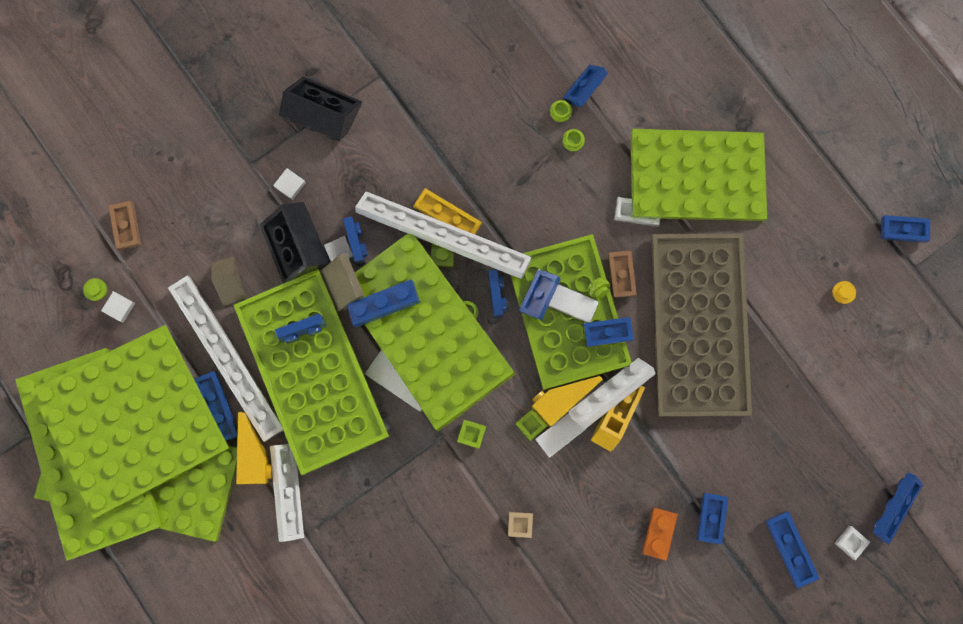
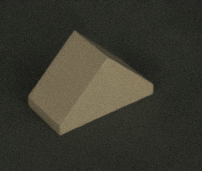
M235 257L213 262L211 281L222 304L226 306L246 300Z

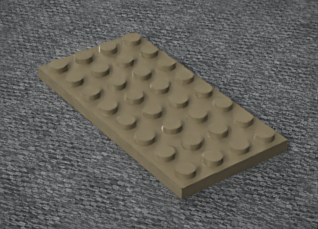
M743 233L652 234L657 417L752 416Z

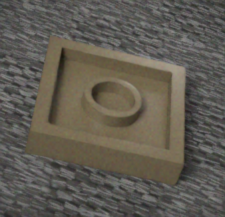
M347 253L338 255L320 271L337 313H342L348 308L347 304L357 301L364 296Z

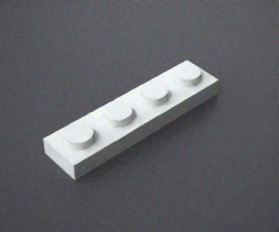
M637 358L630 366L625 367L568 411L570 417L586 429L655 375L654 368L640 358Z
M289 444L270 446L279 542L304 538L297 463Z

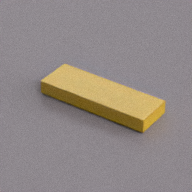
M424 188L413 205L415 210L424 215L474 235L482 225L481 221Z

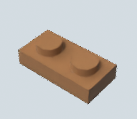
M127 201L108 205L116 249L120 251L142 246L134 203Z
M609 252L608 263L612 298L635 297L637 294L632 252Z

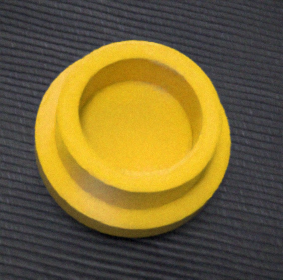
M841 281L835 284L832 294L837 302L847 304L855 299L856 289L852 283Z

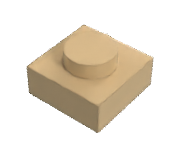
M509 512L508 536L532 538L533 513Z

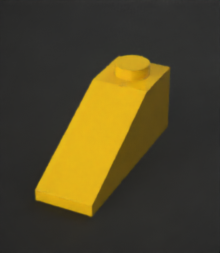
M598 376L554 388L547 393L541 391L532 399L534 404L531 407L549 427H552L603 379Z
M638 387L602 416L591 438L592 442L610 452L616 447L625 433L645 387Z
M238 412L236 484L270 483V479L273 478L271 459L247 414Z

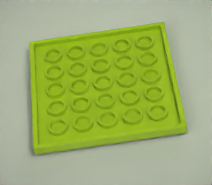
M166 325L30 390L92 519L99 518L230 449Z

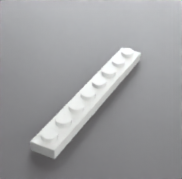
M365 192L355 206V212L405 233L413 234L415 237L520 279L523 278L531 261L530 256L369 192Z
M187 275L168 287L263 442H267L282 432L283 428L278 416L191 277Z

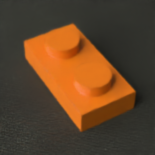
M653 507L642 554L667 561L678 514Z

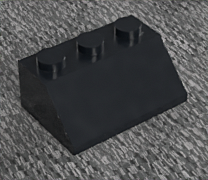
M302 76L283 91L279 115L287 118L290 122L301 124L311 131L324 134L329 139L340 141L349 132L362 105V101Z
M304 202L282 204L259 224L283 284L316 269L321 270L329 264L327 255Z

